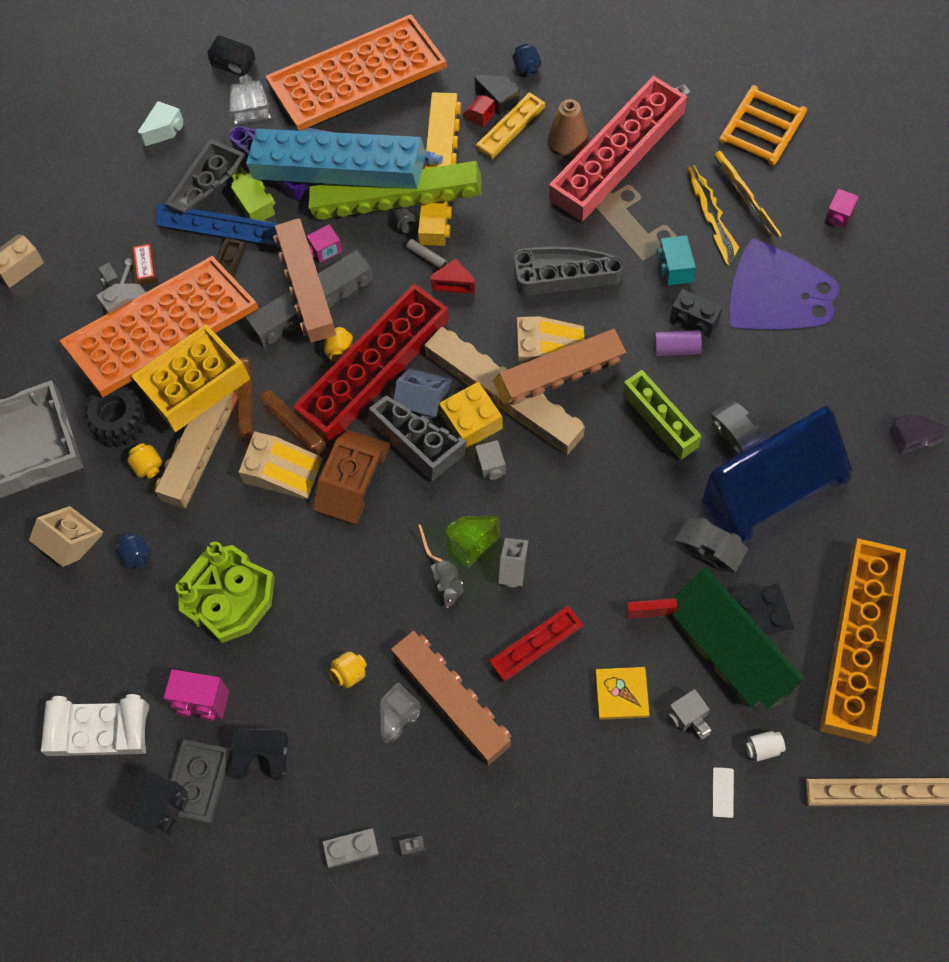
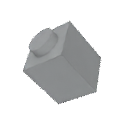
M498 440L475 446L476 458L483 480H495L506 474V464Z

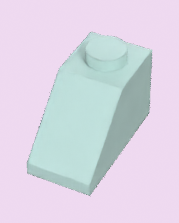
M157 101L137 132L142 145L149 146L174 138L176 133L183 127L184 121L180 109Z

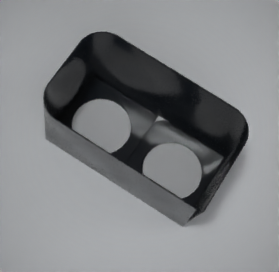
M217 35L207 51L211 66L242 77L247 75L256 60L254 51L249 45L221 35Z

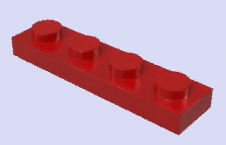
M567 606L489 660V663L502 681L506 682L581 629L583 624L571 608Z

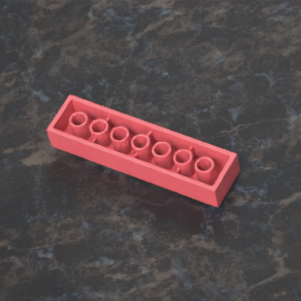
M653 75L549 184V200L583 222L685 113L687 96Z

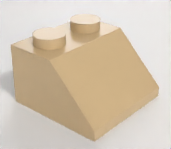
M18 234L0 247V279L9 288L44 263L37 249L24 235Z
M71 506L38 517L29 541L54 559L56 563L64 567L80 560L102 536L103 531Z

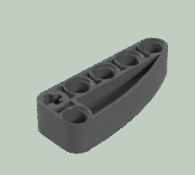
M534 247L516 251L514 254V272L518 292L529 296L618 284L623 279L624 262L620 257L590 249Z

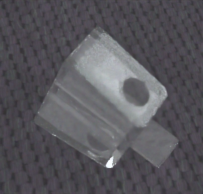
M249 75L240 77V83L231 86L230 113L234 125L272 118L269 102L259 80L252 81V77Z

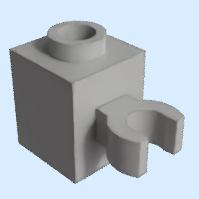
M695 689L670 705L668 718L674 727L677 728L679 726L682 732L693 726L697 735L702 740L710 735L712 731L703 720L708 715L710 709Z

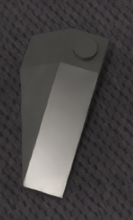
M209 139L165 205L185 214L235 174L247 157L246 154Z

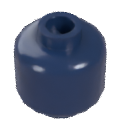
M522 44L514 50L512 60L519 74L530 77L538 72L537 69L540 68L542 62L536 47Z
M128 533L117 541L115 551L125 567L140 569L149 562L148 558L151 555V548L141 535Z

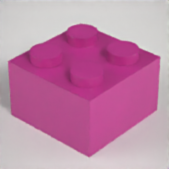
M172 669L164 699L170 705V708L176 711L175 714L179 716L190 717L191 714L199 715L200 719L214 721L215 718L223 719L230 691L220 677Z

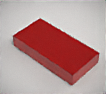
M674 598L628 602L626 616L627 619L669 616L677 610V601Z

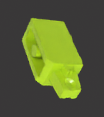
M242 167L238 168L236 173L232 175L233 183L231 188L234 192L235 200L247 218L265 220L275 215L273 205H275L274 199L270 193H265L262 181L253 179L251 173L248 174Z

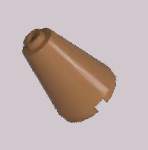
M568 99L564 100L557 110L548 132V144L552 151L559 152L561 156L573 157L578 155L588 145L589 133L580 104L575 100Z

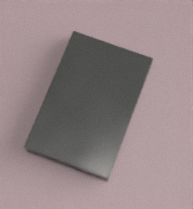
M186 739L182 740L171 780L179 783L189 792L187 795L189 800L186 808L183 811L180 810L178 818L212 824L232 753L230 748Z

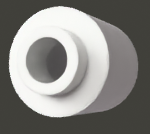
M769 731L748 737V743H745L749 758L753 757L756 762L780 756V753L786 750L784 739L780 732L774 733Z

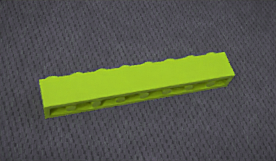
M477 161L422 169L418 189L343 184L310 186L309 209L315 220H325L332 217H345L352 214H365L372 211L430 204L439 201H451L452 199L471 198L481 195V172Z

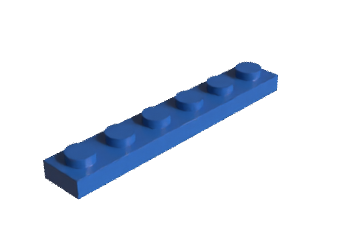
M163 203L158 204L156 225L271 245H276L273 235L277 234L275 225L282 224L193 208L183 214L167 207Z

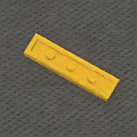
M529 92L476 144V149L492 160L545 108V102Z

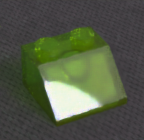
M497 515L463 516L457 522L453 521L447 527L445 533L448 551L469 568L501 536L500 518Z

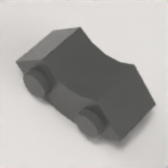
M732 400L710 413L714 431L723 436L729 443L731 451L737 459L751 463L772 450L760 426H754L748 417L749 412L737 402Z
M702 517L698 519L687 518L675 539V542L688 555L703 559L720 571L736 572L748 551V548L741 542L742 539L738 535L728 533L712 525L710 521Z

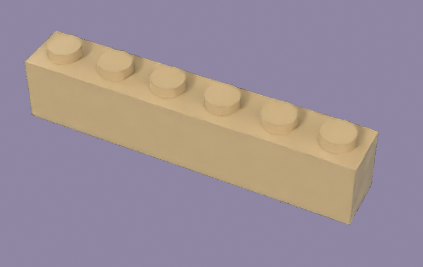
M240 387L184 426V433L176 441L175 451L165 464V472L155 485V492L160 501L186 509L241 393Z

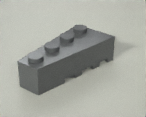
M384 396L369 408V424L431 482L465 455L466 440L449 434L450 431L443 427H436L429 423L427 418L415 415L411 412V409L388 396Z

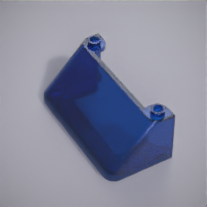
M828 406L818 409L720 465L709 475L702 500L724 531L738 535L744 543L755 535L753 532L759 524L831 482L833 485L839 483L841 486L852 478L853 469L832 410Z

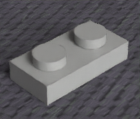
M373 828L323 841L329 869L379 856Z

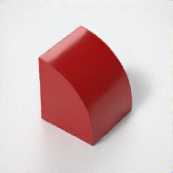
M477 96L463 112V117L484 127L495 114L494 100L486 96Z

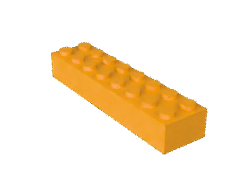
M858 538L851 548L819 728L820 732L869 744L876 737L906 549Z

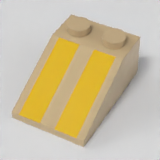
M540 316L517 317L518 365L583 341L584 326Z
M254 431L239 474L244 484L309 500L324 459L278 437Z

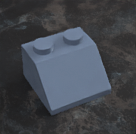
M409 368L397 380L393 400L411 409V412L421 413L423 417H436L440 413L439 403L446 399L452 379Z

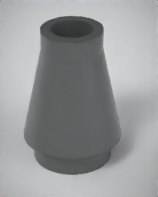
M405 207L391 209L400 231L410 233L417 227L415 215Z

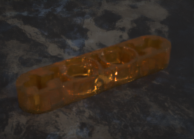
M239 357L238 359L243 363L250 377L249 381L238 388L239 428L241 437L246 438L252 437L254 433L252 367L250 357Z
M268 389L260 396L263 404L315 454L319 455L327 448L322 438L274 392Z

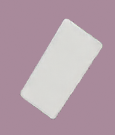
M713 768V816L733 818L734 770L730 768Z

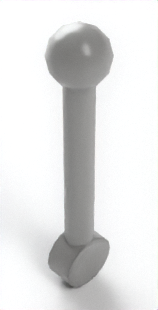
M131 258L125 260L126 267L120 284L125 283L129 269L133 267Z

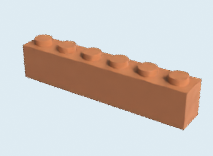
M300 218L275 225L277 234L273 235L277 248H282V251L278 252L282 265L287 264L288 267L284 269L287 282L292 281L293 286L289 287L292 299L298 300V304L294 305L298 318L303 316L304 321L300 322L303 335H308L311 343L337 335Z
M614 328L500 372L492 381L503 404L506 405L512 402L513 405L523 402L526 396L531 394L533 397L541 395L545 392L546 388L551 387L553 390L564 385V381L569 379L571 382L579 380L583 377L584 373L589 372L591 375L600 371L602 366L608 365V367H612L621 362L620 358L626 351Z
M412 631L391 649L393 657L489 766L511 747V740L509 739L511 734L503 725L499 727L493 721L495 717L486 706L482 708L476 702L479 699L470 688L466 690L461 685V677L454 670L450 672L446 668L445 659L438 652L434 654L429 648L431 644L422 634L418 636L415 631Z

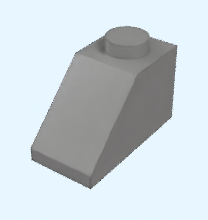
M114 284L96 296L102 308L108 314L146 292L140 284Z
M505 538L500 559L498 584H504L507 587L523 586L528 540Z

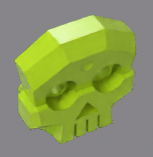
M211 542L212 548L207 546V549H205L182 579L178 581L176 591L181 614L197 627L205 626L221 643L251 633L272 606L275 577L271 571L251 563L248 556L235 546L222 547L219 542ZM238 578H243L241 583H236ZM215 606H220V610L217 612H214L213 608Z

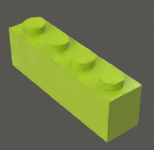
M643 370L624 382L622 395L680 460L699 448L701 434Z

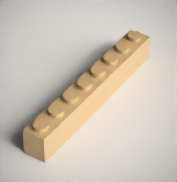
M441 327L424 345L426 356L468 386L479 381L497 407L564 454L568 455L584 437L585 426L582 421L565 413V410L560 405L549 402L544 394L533 397L531 394L526 396V399L519 404L513 405L511 402L504 405L492 380L500 372L508 369L496 365L488 355L480 354L472 344L460 340L453 331H447Z

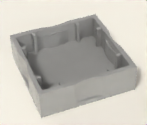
M52 380L0 400V498L84 468L60 392Z

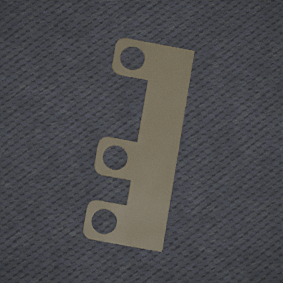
M626 185L614 193L610 192L596 208L641 260L644 261L657 253V248H660L661 241L657 239L659 231L665 230L670 233L671 237L677 236L667 225H662L648 234L626 209L641 199L640 194L633 186ZM630 190L634 193L635 198L629 202L624 201L621 198L622 192Z

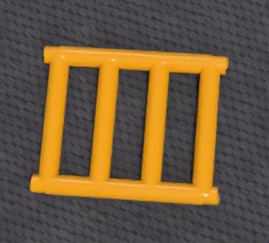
M752 85L718 141L721 144L727 142L767 160L769 165L774 166L803 120L807 108L804 106L798 108L758 90L757 86ZM755 98L793 114L795 117L790 123L750 106V103ZM744 113H747L782 128L786 132L781 138L740 119ZM736 127L775 144L777 147L771 153L731 134Z

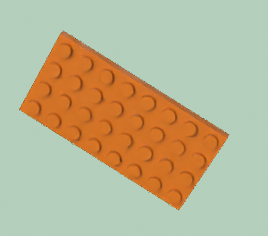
M410 14L265 77L298 131H301L447 68V63Z
M211 256L59 341L64 350L103 398L133 381L131 375L205 324L214 333H217L257 310L258 306L257 302Z

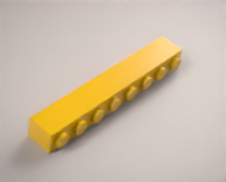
M432 92L426 151L442 155L443 162L441 165L425 164V169L457 163V154L454 153V149H458V136H455V132H459L460 119H457V115H461V102H457V93ZM449 201L421 204L418 230L419 243L421 245L445 246L446 238H450V225L447 224V221L452 219V206H449Z

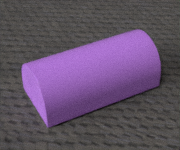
M700 330L655 332V355L701 354L702 339Z

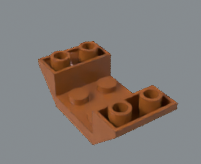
M350 430L342 434L336 440L319 478L313 511L357 526L365 507L364 495L377 465H383L391 444Z

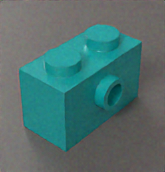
M687 235L662 238L660 248H657L658 261H662L661 274L662 277H666L668 286L694 283L696 267Z

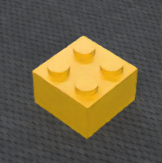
M479 381L439 403L441 417L456 438L460 437L467 441L466 449L503 429L502 415Z

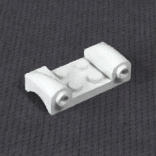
M128 694L124 699L120 700V703L72 704L70 701H67L66 697L53 696L52 700L46 701L41 752L46 756L146 754L145 723L149 704L141 699L140 695Z

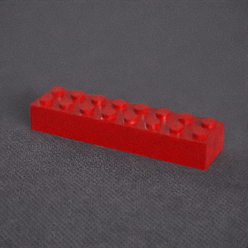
M413 284L293 406L296 419L330 445L425 347L424 345L431 337L449 322L448 308L416 284Z

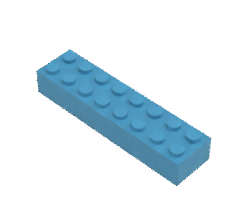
M256 129L246 164L253 179L418 189L426 152L421 137Z

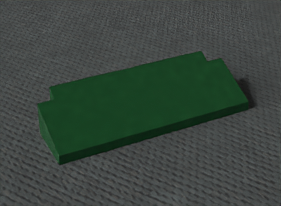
M707 568L700 570L672 598L676 599L679 606L672 614L675 617L674 621L677 627L705 659L712 660L715 664V671L746 707H754L761 702L768 710L778 706L789 697L804 679L802 674Z

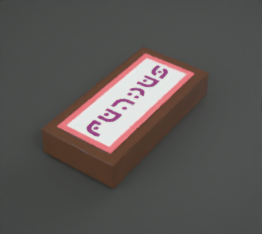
M153 243L132 245L131 253L136 284L144 285L158 282Z

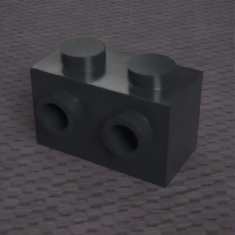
M682 289L672 305L670 320L694 331L700 330L701 334L710 338L720 320L723 307Z

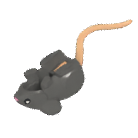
M418 525L428 557L437 562L431 565L439 596L440 598L443 597L445 607L448 608L463 593V583L459 579L458 570L452 562L442 560L431 554L422 527Z

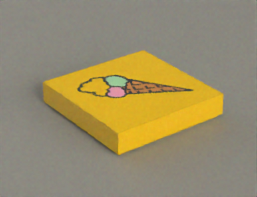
M645 667L596 669L599 720L649 718Z

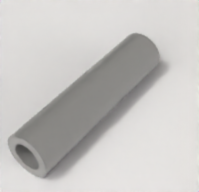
M411 239L407 243V249L437 268L441 269L447 265V260L417 241Z

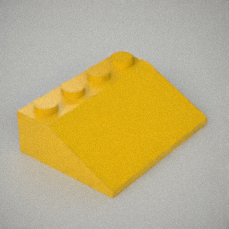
M207 324L131 375L139 388L175 432L250 380L243 363Z

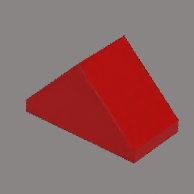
M454 259L431 275L432 291L475 294V279L457 259Z

